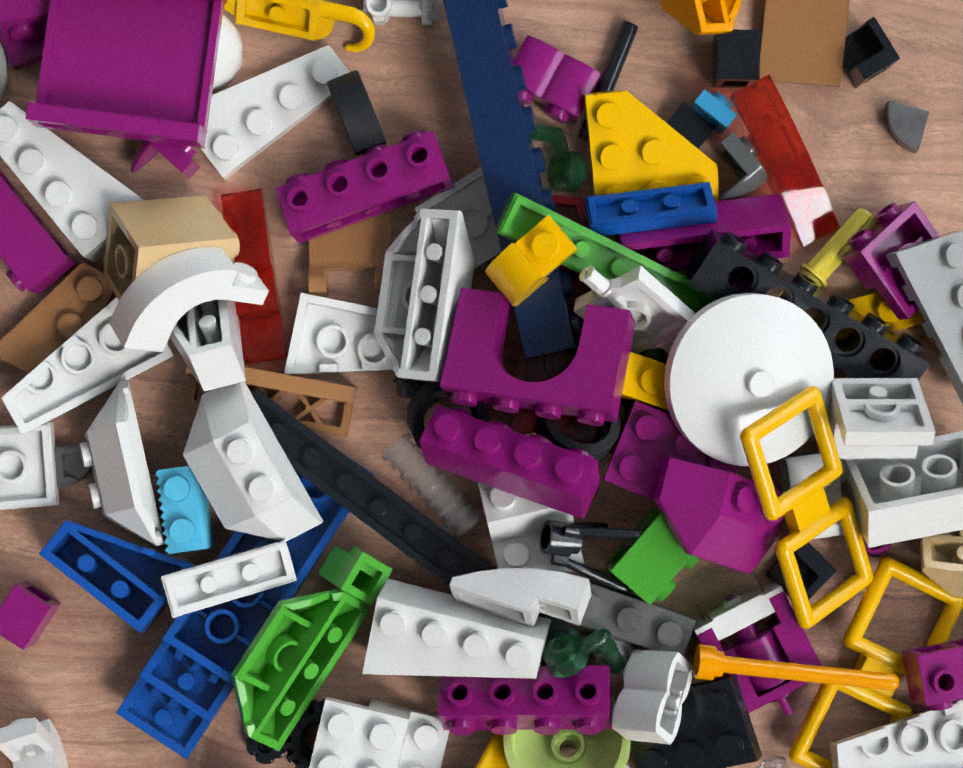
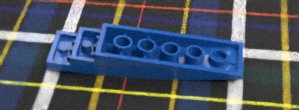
M359 465V466L362 467L364 470H366L368 473H370L372 476L374 475L372 472H370L369 470H367V469L364 468L363 466ZM297 472L296 474L323 520L321 524L286 541L297 581L178 616L140 673V678L116 711V714L185 759H188L233 691L234 686L231 673L278 601L295 597L349 514L347 509ZM235 531L216 560L280 541Z

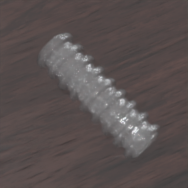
M410 433L401 435L383 452L382 459L384 461L389 459L392 462L391 469L393 471L398 469L402 473L399 477L410 482L408 487L411 490L415 488L419 492L417 497L420 500L422 498L426 499L428 502L426 507L428 509L433 507L437 511L435 513L436 518L442 517L446 521L443 525L454 530L452 535L455 538L458 536L462 537L481 519L482 512L479 509L475 511L472 508L474 503L463 498L465 493L462 490L456 491L454 488L456 483L454 481L449 483L445 479L447 476L445 471L440 473L436 469L437 467L426 464L424 455L417 447V444H413L410 441L412 438Z

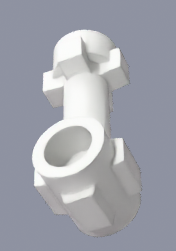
M364 0L363 12L371 18L374 25H384L391 17H421L423 26H432V22H441V0Z

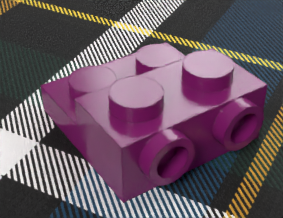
M916 201L899 206L894 202L882 208L874 216L878 223L871 230L867 227L851 236L847 241L851 248L842 256L865 289L874 287L877 289L898 320L909 319L919 308L915 301L908 300L902 288L905 281L898 268L891 267L886 254L940 236Z

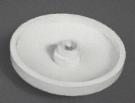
M760 293L733 294L713 301L699 310L687 321L674 340L667 358L664 375L667 407L680 433L696 449L723 463L749 466L740 440L741 431L809 386H815L820 390L827 411L832 396V380H834L833 361L828 343L822 331L814 320L801 308L791 302L771 295ZM807 409L760 439L767 464L791 454L812 436L814 431Z

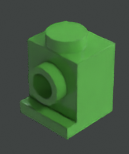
M334 544L317 574L341 590L372 606L393 569L355 546H352L348 552Z

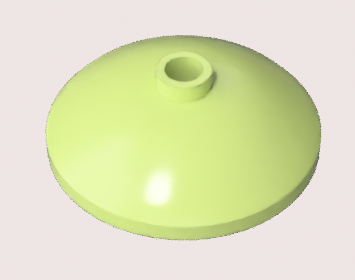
M612 697V707H613V705H614V703L616 702V700ZM613 728L602 729L601 733L593 735L581 734L577 732V729L559 730L558 733L552 735L538 734L534 730H517L515 734L504 735L503 737L504 752L509 768H625L631 746V740H626ZM567 745H572L576 748V752L569 756L564 755L561 751Z

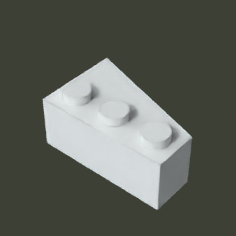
M211 300L187 311L175 324L169 338L203 391L246 381L237 302Z

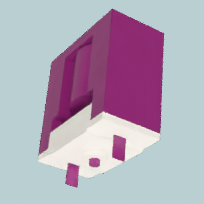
M754 574L760 589L756 591L751 590L741 596H734L733 594L726 596V601L722 603L723 605L706 613L705 617L696 604L702 618L695 622L692 634L698 644L716 646L717 651H724L725 656L822 666L806 633L798 625L794 610L782 586L774 582L762 587L757 575ZM771 615L772 619L764 622L767 628L758 631L755 622ZM735 632L739 638V641L731 647L726 642L723 644L719 643L721 639ZM723 673L722 677L734 674ZM736 674L748 713L768 703L778 701L785 716H788L793 711L786 697L793 690L809 683Z

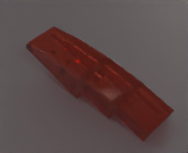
M770 74L732 93L730 98L749 132L748 140L758 152V158L767 174V183L773 194H781L791 222V228L802 248L839 229L840 226L808 150Z
M259 188L221 194L223 219L231 230L237 234L240 243L239 255L235 257L234 263H244L253 267L269 290L263 305L235 301L236 314L240 321L244 360L246 364L285 359L287 358L283 317L263 190Z

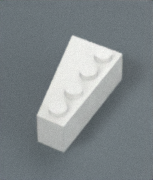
M11 101L7 102L0 108V156L84 258L96 262L105 254L109 204L144 199L48 128L36 127L25 119V111Z
M387 579L377 597L362 674L536 679L551 619L538 616L533 628L456 602L451 594Z

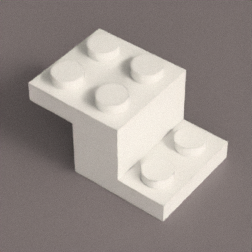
M834 378L832 380V396L826 412L840 459H916L918 446H933L936 431L918 378Z
M478 482L498 569L535 568L564 573L573 571L563 566L551 565V555L543 554L540 550V534L545 521L553 520L574 523L572 515ZM581 549L578 554H571L570 559L584 565Z
M326 697L309 768H441L449 730H443L437 714L371 699L367 707Z

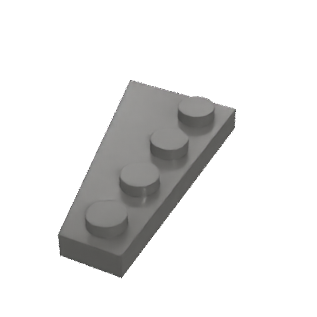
M959 230L886 254V257L891 267H897L905 281L902 288L908 300L915 301L924 318L921 325L928 338L933 337L941 351L939 360L963 404V230Z

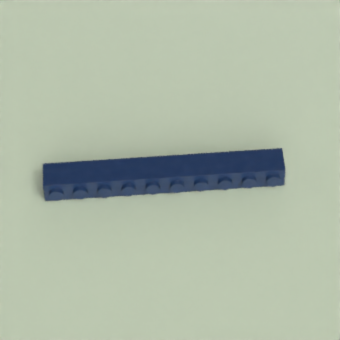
M443 0L495 227L511 193H517L556 212L551 189H544L540 173L546 172L541 147L534 148L531 132L537 130L534 112L531 105L525 107L521 91L527 89L525 73L521 64L515 66L512 49L518 48L515 30L512 23L505 24L502 8L509 7L508 0ZM497 234L501 252L511 243H515ZM561 265L547 276L549 279L517 307L514 306L526 359L569 350L579 346L578 338L581 336L583 324L581 317L576 313H572L569 297L575 295L574 285L570 272H563Z

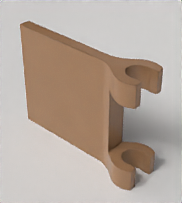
M765 0L760 46L759 81L840 87L850 0Z
M391 211L309 240L308 288L311 295L328 297L327 272L375 270V289L377 295H380L385 253L392 244Z

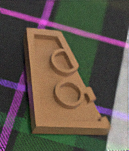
M84 262L78 265L0 340V359L28 374L115 298V293L103 276L104 272Z

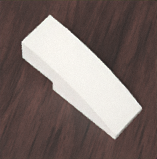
M503 568L478 571L452 577L449 584L454 601L533 628L539 612L580 626L591 598L589 579L564 572L535 568Z

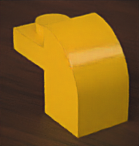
M547 215L516 243H511L490 263L485 273L512 306L517 307L549 279L547 276L574 254L578 248L554 219Z

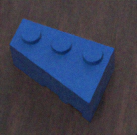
M68 520L62 524L39 553V555L134 629L144 634L168 605L161 576L195 567L192 563L170 557Z

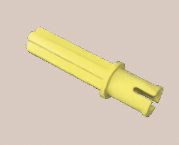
M862 208L857 209L808 264L802 263L800 265L801 273L818 283L819 288L824 289L827 286L826 280L844 261L842 256L851 248L847 243L849 238L864 228L868 227L871 230L877 223L876 219L868 211Z

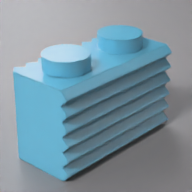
M183 466L158 470L155 473L159 478L156 484L160 486L157 492L161 494L158 500L163 503L159 508L163 511L160 517L165 520L162 524L166 528L163 534L167 537L164 543L168 545L165 551L169 554L208 549L215 546L209 500L191 468Z

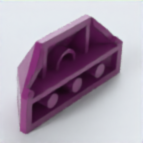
M663 458L653 499L658 508L664 511L668 524L685 554L742 573L751 574L777 540L783 516L774 521L768 520L764 516L754 481L728 471L679 459ZM775 489L777 498L784 493Z

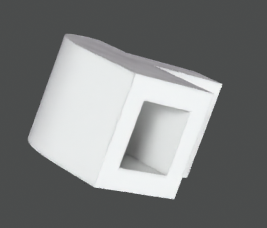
M35 717L21 718L12 721L9 726L0 728V751L12 761L13 768H69L60 736L50 719L39 722Z

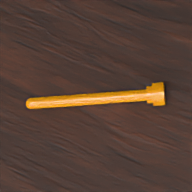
M698 644L693 661L694 678L702 680H714V677H722L723 673L889 691H893L899 686L898 677L892 673L725 656L724 651H717L716 646Z

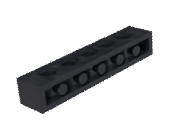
M711 229L684 270L689 285L716 300L740 293L766 294L771 288L781 287L784 288V291L779 298L793 303L803 311L812 307L819 308L817 315L812 319L818 325L828 343L833 366L853 378H918L919 381L930 366V362L922 352L924 346L917 339L904 332L899 337L888 331L889 325L881 318L869 312L865 317L853 310L855 306L849 300L835 292L830 297L817 290L819 288L818 283L807 275L798 272L796 276H793L782 270L783 263L766 252H762L760 256L746 249L748 244L742 238L730 231H726L722 235ZM744 266L749 268L748 273L742 279L732 280L728 278L729 273L736 267ZM853 328V332L848 338L843 340L835 339L840 330ZM888 348L883 357L870 359L875 350Z

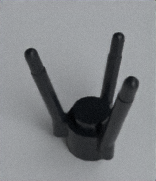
M546 520L541 529L540 550L543 554L551 555V565L566 567L625 593L628 591L626 584L576 562L569 557L571 554L579 553L583 537L639 538L641 532L637 529L608 528V524L604 522L566 523Z

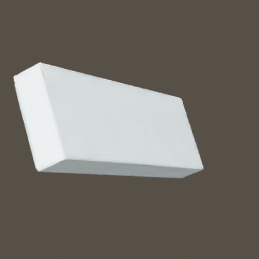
M286 540L161 576L172 618L297 581Z

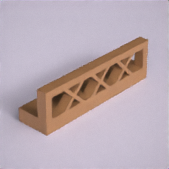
M186 366L185 373L190 374L184 407L198 409L200 401L196 400L199 383L188 366ZM244 367L246 385L256 386L258 390L274 402L288 392L297 394L306 406V409L296 415L295 418L311 430L348 437L357 388ZM265 388L279 390L280 392L270 397ZM305 395L321 399L311 405ZM327 400L344 402L340 427L324 424L314 409ZM310 413L316 422L300 419Z

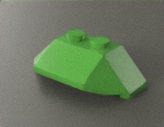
M340 588L278 601L231 673L245 734L249 738L280 751L372 607Z

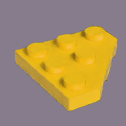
M626 89L584 94L593 196L710 182L714 201H720L717 164Z

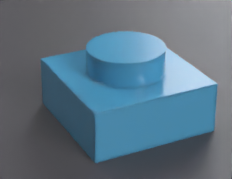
M704 89L691 106L692 109L716 126L714 130L720 135L724 133L737 116L731 110L733 108L732 103L722 94L715 91L710 94Z

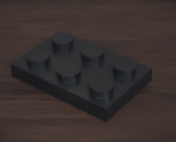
M736 674L690 685L687 697L682 703L679 729L671 745L631 741V749L637 768H726L757 762L762 757Z

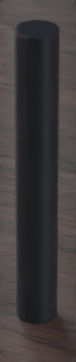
M627 21L623 22L596 92L614 90L639 28L637 25ZM585 117L578 137L588 141Z

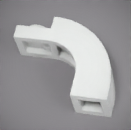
M200 247L188 249L158 261L141 273L120 298L109 324L123 348L163 352L175 324L193 307L211 300H230L263 305L269 290L253 267L239 262L233 264L222 248Z

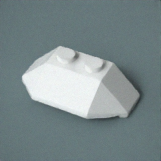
M420 209L414 216L415 220L400 233L386 250L374 335L385 356L392 364V369L398 378L439 382L443 374L461 287L472 288L475 261L461 211Z
M120 381L84 434L86 442L79 443L84 468L92 467L95 483L88 484L93 509L101 507L102 516L151 546L164 545V537L129 381Z
M245 381L204 393L201 397L183 456L224 528L274 540L288 541L321 524L323 520Z

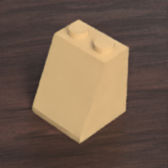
M206 195L110 203L103 276L118 300H120L130 284L146 269L158 261L184 250L200 247L222 248L234 264V259L239 255L240 251L239 238L225 222L221 212L217 211Z

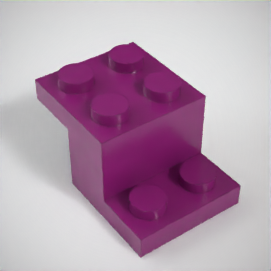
M634 401L602 480L654 500L664 457L679 459L737 474L739 466L723 463L699 451L680 433L670 414Z

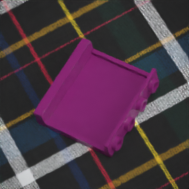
M50 0L36 103L28 102L25 119L36 127L205 149L225 0Z

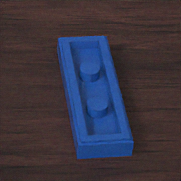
M710 182L585 197L589 229L602 236L717 222V209Z

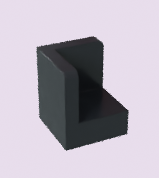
M875 17L870 18L859 29L846 36L842 67L855 88L891 68L900 59Z
M733 29L731 32L715 34L713 38L712 88L753 89L760 79V32L758 30Z
M808 542L796 550L794 554L809 600L837 570ZM777 561L767 571L766 575L771 581L782 586L785 594L789 597L782 571Z

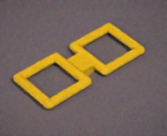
M809 386L744 428L740 433V440L764 516L768 520L774 521L784 515L790 534L776 543L775 552L797 623L803 629L811 628L867 587L873 580L872 568L852 501L848 498H840L829 506L824 487L842 474L843 468L821 392L815 386ZM807 409L824 466L777 498L760 439ZM840 520L855 574L810 606L794 552Z
M883 557L843 637V644L845 647L860 654L854 670L892 673L900 680L902 675L906 676L903 656L863 637L891 577L946 603L926 646L947 642L963 609V598L951 596L927 575L891 557ZM821 683L789 750V758L805 768H832V761L809 751V748L837 690L891 715L889 723L912 716V709L909 705L892 698L895 690L889 691Z

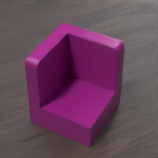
M28 581L15 584L0 607V635L22 650L33 646L61 603Z

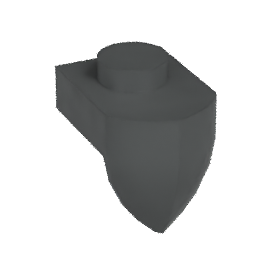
M732 132L716 147L717 153L740 179L736 185L719 198L720 201L745 196L755 191L768 180L763 166L756 159L758 156L756 148L744 136L739 139Z

